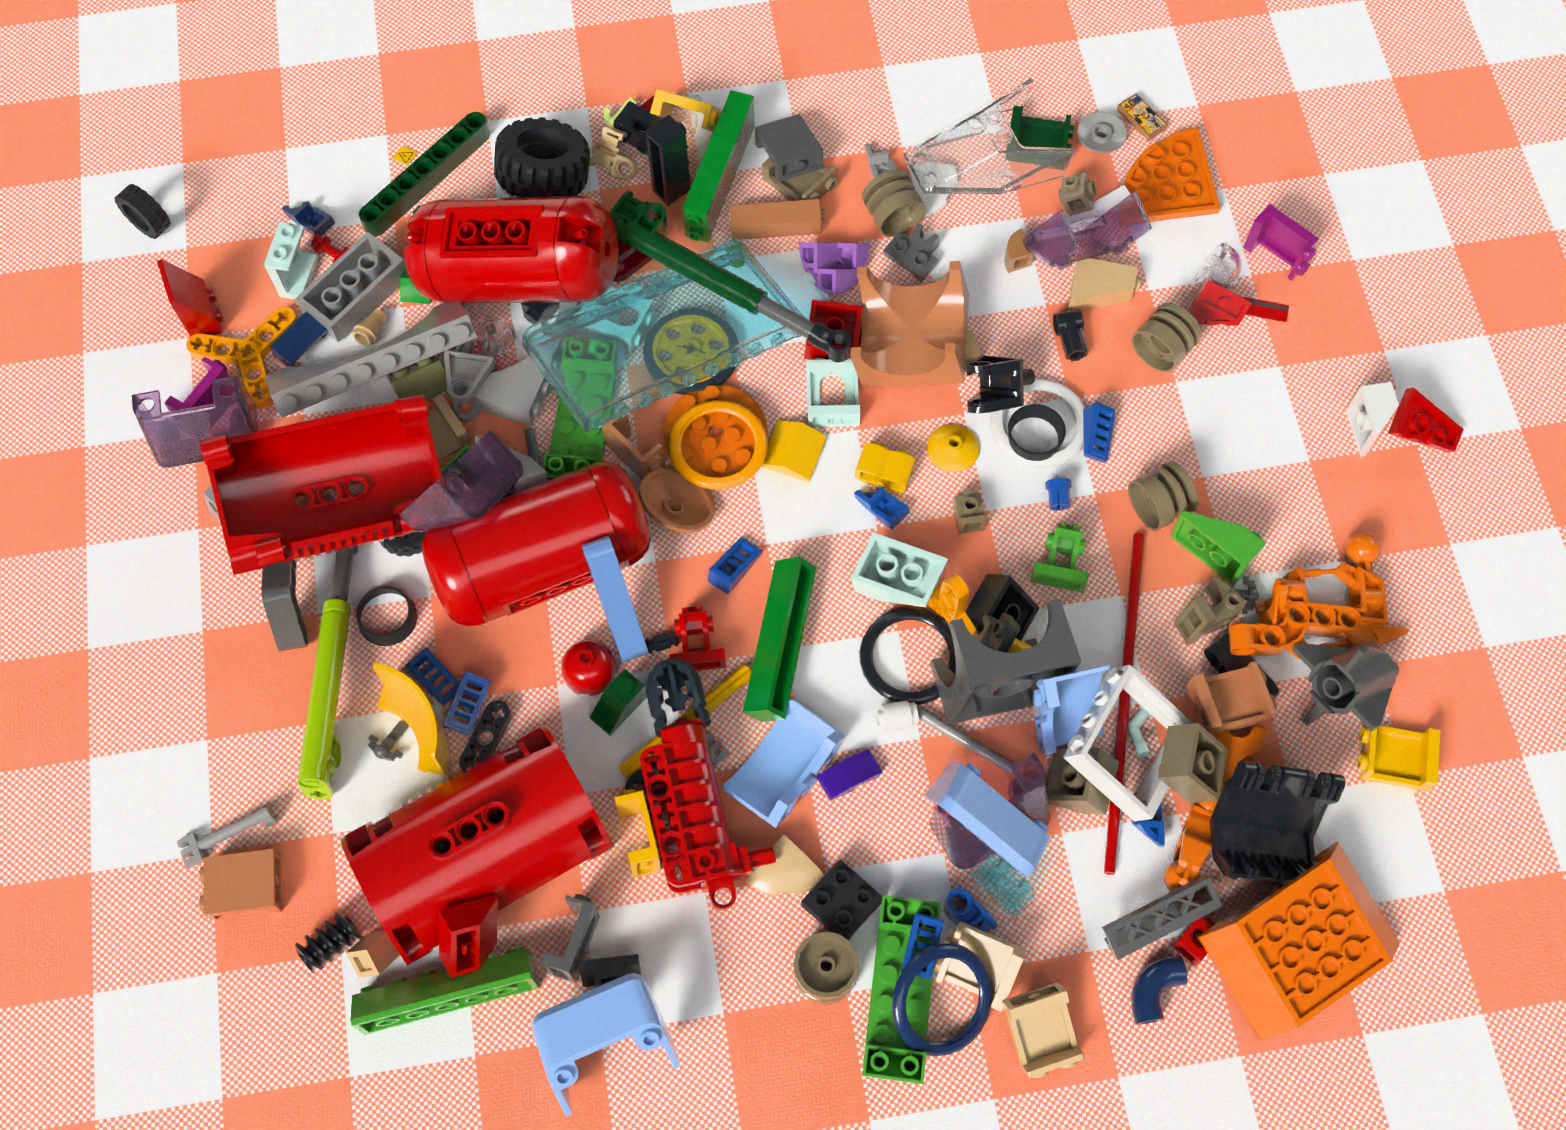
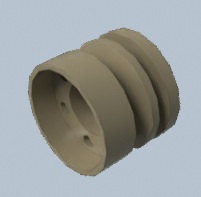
M890 170L874 178L862 192V201L867 207L868 212L873 216V221L883 236L893 237L898 232L901 234L908 232L921 222L926 214V206L917 191H915V187L905 171Z
M1163 303L1133 333L1131 341L1137 355L1147 365L1161 372H1171L1185 358V355L1191 352L1193 347L1201 341L1202 332L1196 319L1187 310L1173 303Z
M1174 461L1162 464L1161 467L1153 469L1151 474H1143L1130 481L1128 485V495L1136 514L1153 531L1160 530L1173 523L1175 517L1179 518L1183 511L1193 512L1197 510L1199 505L1197 491L1190 476Z

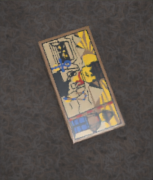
M1137 93L1118 104L1117 111L1147 141H1150L1167 129L1168 124Z

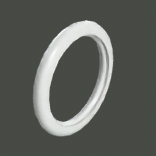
M1035 379L1033 384L1024 386V393L1031 391L1053 393L1063 398L1074 411L1076 432L1071 442L1064 449L1056 452L1046 460L1030 461L1017 455L1009 444L1004 426V416L1007 409L992 412L991 427L1000 447L1017 461L1038 467L1058 465L1074 457L1084 445L1083 409L1086 407L1080 398L1068 387L1047 379Z

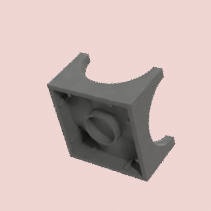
M1060 599L1051 600L1047 604L1048 625L1043 639L1038 644L1036 638L1025 640L1024 643L1033 647L1021 652L1007 653L988 648L971 635L962 618L951 620L949 627L955 649L956 674L947 667L943 657L932 659L930 662L948 724L1034 707L1033 695L1034 690L1039 689L1036 684L1038 680L1075 672L1082 661Z

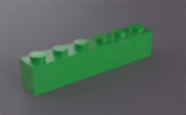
M799 556L776 560L743 708V713L760 722L786 720L817 567Z

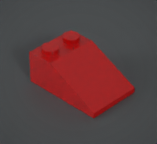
M163 259L157 260L169 303L189 336L191 337L194 334L217 335L223 333L220 322H223L224 319L219 307L215 308L213 302L217 301V297L213 288H208L202 278Z

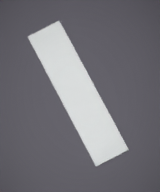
M1125 185L1093 202V210L1069 216L1063 219L1062 222L1071 234L1133 197Z

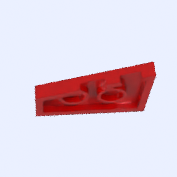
M1407 388L1388 434L1444 452H1455L1464 429L1418 390Z

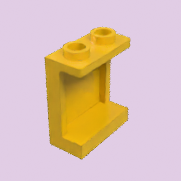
M656 89L650 111L651 114L665 118L667 115L671 116L673 106L702 113L704 118L701 128L714 132L721 115V108L659 89Z
M1381 725L1373 731H1370L1366 726L1361 727L1359 742L1363 743L1362 753L1359 754L1357 760V769L1361 770V780L1427 792L1438 784L1440 730L1429 728L1424 733Z

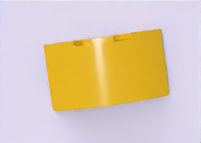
M374 662L373 669L384 684L378 703L379 710L396 715L413 730L419 747V763L417 768L419 772L447 776L449 767L448 741L443 726L427 697L419 686L402 672L387 665Z

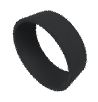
M1030 404L1019 408L1012 414L1008 423V439L1011 448L1017 455L1030 461H1043L1052 457L1066 436V426L1062 417L1054 409L1041 404ZM1040 418L1049 422L1055 428L1058 435V444L1055 448L1046 452H1031L1019 446L1011 433L1014 426L1021 420Z
M382 586L370 590L361 598L357 606L356 617L359 630L367 641L378 646H392L404 641L413 632L417 623V610L413 601L401 590L395 587ZM387 593L403 596L408 604V615L400 628L388 634H375L368 631L360 621L361 614L370 600Z

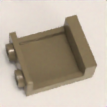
M769 157L762 163V179L790 201L819 199L820 201L827 191H832L838 184V168L833 166L828 169L823 165V169L778 182L774 176V164Z

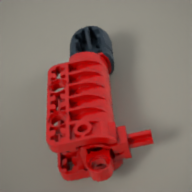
M667 659L655 665L649 672L646 681V695L651 716L656 719L653 724L657 737H661L662 744L646 748L640 756L642 775L669 890L678 895L708 889L712 906L717 910L726 911L731 909L736 901L733 881L752 875V868L776 863L773 846L747 852L746 846L736 848L735 842H731L704 728L710 725L711 719L709 711L704 708L707 703L698 672L688 662L681 659ZM685 680H687V694H683L681 687L685 686ZM663 691L668 692L669 698L665 699V704L670 706L673 712L684 710L686 701L689 697L693 698V712L697 719L687 720V717L677 719L675 724L666 726V712L661 708V704L664 703ZM649 754H655V757L649 758ZM651 764H656L659 774L652 775ZM657 781H660V782L662 781V782H665V783H666V785H665V784H657V785H655V786L652 787V785L655 784V782H657ZM658 790L666 791V794L663 796H656L653 793ZM668 800V801L666 802V804H663V805L658 804V805L656 806L655 803H654V802H664V801ZM665 810L668 811V819L671 824V831L666 832L662 817V811ZM670 837H675V838H677V839H670V840L666 841V840H667L668 838H670ZM671 845H677L680 847V849L675 853H670L666 851V849ZM680 865L682 881L677 880L674 866ZM719 889H727L732 895L731 901L725 905L718 904L714 898L715 893Z

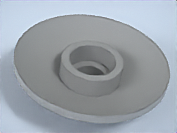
M1094 112L1086 115L1080 121L1077 134L1082 145L1090 151L1110 153L1123 145L1126 139V128L1117 116L1108 112Z

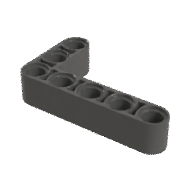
M291 560L286 564L280 562L267 565V568L262 569L261 594L277 649L280 652L308 647L307 632L296 598L297 561Z

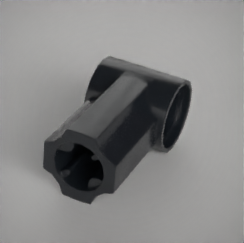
M1081 310L1054 313V331L1057 336H1060L1065 358L1072 362L1088 355V348L1083 334L1084 321Z

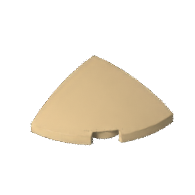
M783 835L773 846L776 863L756 867L752 871V875L748 876L745 882L756 890L772 896H779V893L794 892L796 896L812 890L825 874L789 838Z

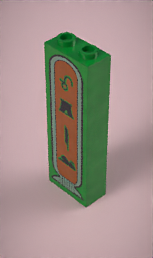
M730 90L682 207L685 236L692 240L705 242L710 240L755 127L754 96Z

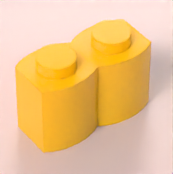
M878 442L865 443L854 478L868 484L879 485L897 493H905L914 468L915 458L904 450L890 451L885 445Z

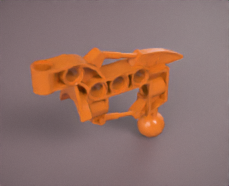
M1366 532L1350 536L1345 545V553L1347 558L1353 564H1356V568L1347 563H1342L1333 569L1317 568L1304 570L1301 567H1297L1282 578H1277L1273 585L1272 598L1266 601H1254V607L1260 624L1228 625L1230 653L1233 655L1268 657L1279 655L1286 650L1297 659H1300L1292 651V648L1300 643L1307 644L1303 638L1304 635L1337 638L1340 640L1339 642L1319 645L1352 648L1369 641L1382 645L1409 632L1407 628L1384 626L1388 623L1385 583L1383 579L1373 575L1372 563L1380 555L1381 548L1378 540L1372 534ZM1335 574L1337 578L1347 585L1349 606L1311 603L1310 599H1307V589L1304 581L1308 577Z

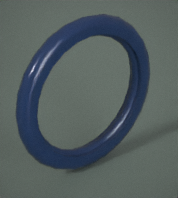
M948 943L924 949L914 956L903 968L896 981L892 995V1014L900 1037L911 1049L926 1052L928 1056H946L962 1050L979 1035L988 1020L993 996L991 978L984 962L975 952L967 947ZM951 958L966 964L976 977L979 989L976 1011L970 1023L954 1038L938 1042L926 1040L914 1031L908 1021L906 1012L908 991L915 976L926 965L938 959Z

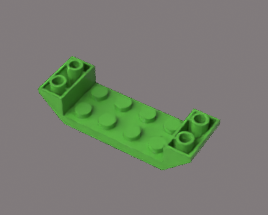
M565 339L562 356L564 374L550 452L545 453L542 467L547 472L546 479L552 480L585 466L587 467L590 464L603 461L605 440L600 420L611 412L616 382L617 343Z
M882 896L862 1074L864 1077L923 1084L926 1052L911 1049L900 1037L892 1014V995L896 981L901 974L915 913L940 919V902ZM919 923L918 929L935 933L936 927ZM916 935L915 941L932 945L933 939ZM913 947L912 952L919 954L924 949ZM933 971L931 979L915 976L906 998L908 1021L914 1031L927 1039Z

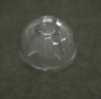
M1226 242L1225 244L1221 243L1205 258L1206 263L1203 268L1199 267L1192 278V282L1200 288L1205 279H1208L1225 289L1229 288L1232 290L1241 280V277L1238 276L1242 269L1240 255Z

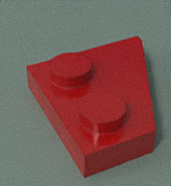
M1205 279L1187 311L1196 319L1198 324L1239 326L1252 303Z

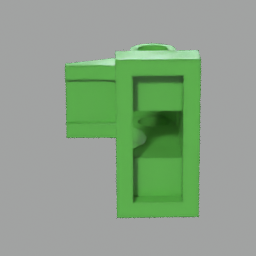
M1060 523V527L1054 528L1053 533L1048 532L1045 548L1050 549L1047 564L1035 562L1030 582L1084 593L1089 573L1075 569L1077 555H1083L1086 539H1082L1083 532H1080V526ZM1055 554L1071 555L1069 567L1054 565Z

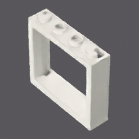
M1131 665L1112 668L1106 674V681L1101 690L1094 696L1089 712L1081 719V726L1078 732L1069 741V748L1063 758L1133 821L1153 819L1169 788L1168 785L1158 778L1164 743L1136 797L1088 754V751L1122 689L1167 730L1168 726L1192 724V722Z

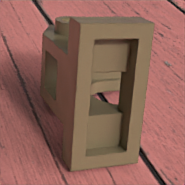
M1214 576L1213 580L1204 588L1213 606H1209L1203 595L1194 598L1174 622L1187 646L1196 643L1201 636L1228 626L1246 605L1247 601L1236 590L1228 586L1225 579Z

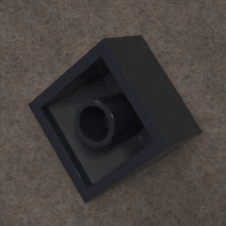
M987 574L965 612L979 634L984 629L982 621L984 615L992 616L998 620L1002 613L1012 616L1021 627L1016 639L1022 641L1040 607L1010 575Z

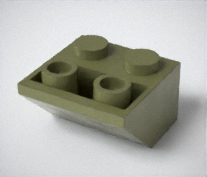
M435 355L386 375L398 399L423 394L426 401L447 391L446 373L440 360Z

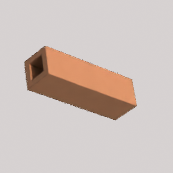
M819 199L730 205L733 240L821 234V224H826L825 208L820 209Z

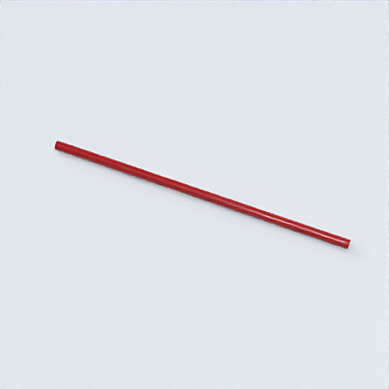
M1141 533L1133 535L1122 666L1131 665L1133 667L1144 545V535ZM1124 689L1119 694L1114 759L1119 761L1115 779L1122 785L1130 708V695ZM1111 800L1104 862V874L1115 875L1121 809Z

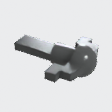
M1243 576V585H1248V590L1237 589L1236 591L1247 601V606H1244L1241 614H1247V610L1253 611L1254 601L1258 600L1259 593L1256 589L1255 581L1249 580V576Z
M400 720L380 745L376 744L379 739L371 734L368 738L370 741L368 747L378 759L392 762L396 758L401 759L404 755L402 752L396 749L394 753H391L390 750L408 729L409 725Z

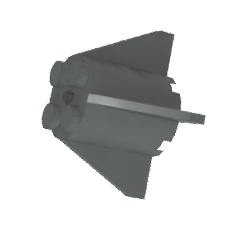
M1373 641L1358 644L1352 648L1300 643L1292 648V651L1311 669L1308 682L1312 681L1313 690L1310 693L1316 705L1303 720L1306 726L1315 722L1326 713L1343 715L1352 711L1370 731L1379 728L1392 688L1396 682V676L1399 674V666L1384 649Z

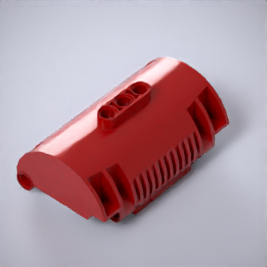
M423 394L396 399L395 403L238 436L229 437L227 434L199 440L204 463L207 465L233 575L267 568V565L280 562L286 564L291 560L299 561L303 557L308 559L312 555L317 557L325 552L330 554L334 550L339 552L343 548L352 549L356 545L361 547L365 543L370 545L374 544V541L383 542L387 538L392 540L397 536L400 538L404 537L405 534L421 531V533L427 532L438 523L451 519L447 495L427 420L428 411ZM353 484H361L364 487V492L354 495L349 491V488ZM332 489L338 495L335 500L327 501L322 497L323 492ZM298 496H308L311 501L307 506L300 507L295 503Z
M545 725L515 741L516 745L503 752L498 750L493 757L490 755L485 757L486 761L483 763L481 761L476 762L477 766L474 768L471 766L467 767L465 773L462 774L461 771L456 773V778H447V783L442 784L440 782L436 784V789L433 790L432 787L427 789V794H418V799L413 800L411 798L407 801V805L400 804L395 811L391 809L388 811V816L375 823L370 821L340 838L346 858L365 897L407 966L434 951L433 948L439 945V909L496 894L499 911L586 860L591 861L614 848L582 785ZM496 810L503 811L505 815L500 823L493 824L489 821L491 813ZM467 826H477L478 832L476 836L471 839L463 837V831ZM440 841H450L451 847L447 853L438 854L436 852V846Z

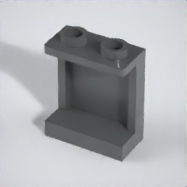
M800 114L755 127V145L757 148L763 147L772 160L774 176L778 182L823 169V148Z

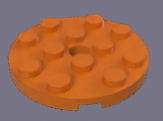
M710 385L703 391L686 393L671 407L664 423L665 447L669 455V436L674 424L691 407L703 402L723 400L742 405L760 419L768 439L766 417L758 403L745 392L730 386ZM715 412L697 418L688 426L682 438L681 448L687 464L693 470L708 477L721 478L739 472L749 463L754 453L755 440L750 427L742 419L732 414ZM714 427V429L723 431V434L720 437L714 438L709 435V432Z

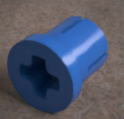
M1055 478L1045 482V489L1048 490L1049 508L1051 510L1061 511L1060 505L1062 510H1067L1071 507L1070 488H1072V481L1070 479Z

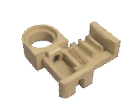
M609 125L604 126L599 145L592 147L591 153L594 155L590 157L589 166L599 165L611 170L610 175L621 180L635 177L639 169L637 161L628 155L618 153L620 152V148H618L619 141H623V138L627 137L628 133ZM623 161L631 165V173L629 175H625L621 171Z

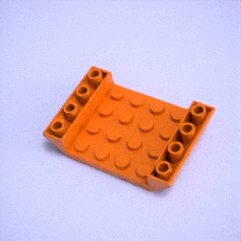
M1335 842L1316 855L1314 859L1317 863L1238 918L1232 922L1220 921L1198 936V939L1259 1040L1299 1028L1391 963L1399 947V940L1339 842Z

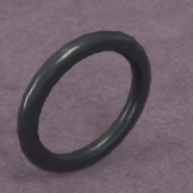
M900 608L892 610L878 617L868 627L862 638L859 658L863 675L875 691L893 702L907 700L909 703L915 702L916 705L932 702L940 698L936 684L919 692H906L888 685L876 671L873 662V649L879 635L890 625L904 620L924 622L934 627L946 641L949 649L948 668L956 674L955 649L949 624L940 616L924 609Z

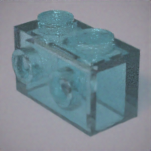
M991 854L972 874V879L998 906L1016 921L1035 901V895L1032 893L1034 888L1025 879L1021 878L1018 880L1011 873L1013 868L1002 857L997 859Z

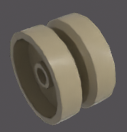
M825 931L811 935L801 943L795 954L793 972L796 985L801 993L812 1002L824 1005L840 1002L851 993L856 985L859 970L857 951L851 942L840 934ZM827 964V967L832 966V969L830 971H823L821 965Z

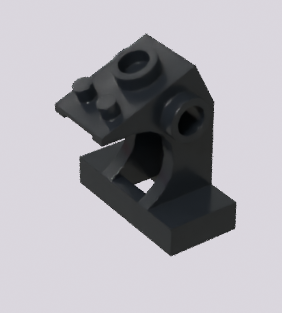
M638 954L579 961V971L583 987L595 986L597 988L630 973L642 976Z

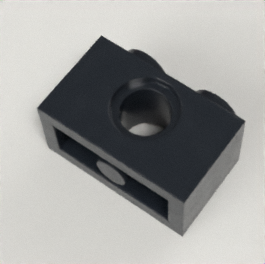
M629 101L614 120L613 127L628 133L627 137L623 138L621 142H627L640 153L648 155L645 131L662 119Z

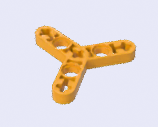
M280 307L244 340L207 334H194L188 338L186 347L195 359L202 360L204 357H207L212 361L217 359L224 364L238 365L247 395L253 406L258 409H265L272 405L273 400L265 379L268 373L263 359L271 352L270 346L298 319L291 308ZM283 317H284L285 319H288V318L290 319V320L287 321V322L284 321V320L281 321V319H282ZM264 333H274L269 341L260 340ZM230 346V351L227 354H218L219 348ZM250 350L253 351V354H249L248 357L244 356V354H248ZM252 371H261L259 378L253 380L248 378ZM258 387H261L264 393V398L259 399V393L256 389Z
M953 574L942 582L941 587L936 586L928 606L944 617L948 624H950L951 620L962 618L971 635L974 632L978 633L965 612L969 589L959 575Z

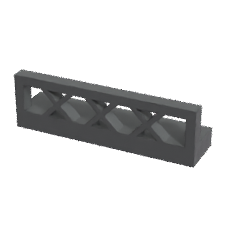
M1206 874L1103 926L1102 929L1106 935L1104 940L1108 949L1119 960L1223 906L1211 878ZM1124 927V929H1122V930H1120V931H1118V932H1116V933L1113 934V932H1115V931H1117V930H1119V929H1121V928Z

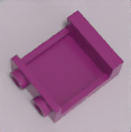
M1269 204L1254 220L1243 248L1252 253L1259 244L1292 267L1288 279L1293 281L1297 275L1303 276L1311 265L1309 262L1317 253L1315 246L1319 238Z
M204 357L201 361L208 373L185 401L181 402L170 395L164 402L179 427L200 440L239 394L234 385L235 380L227 373L228 368L217 359L212 361L207 357Z

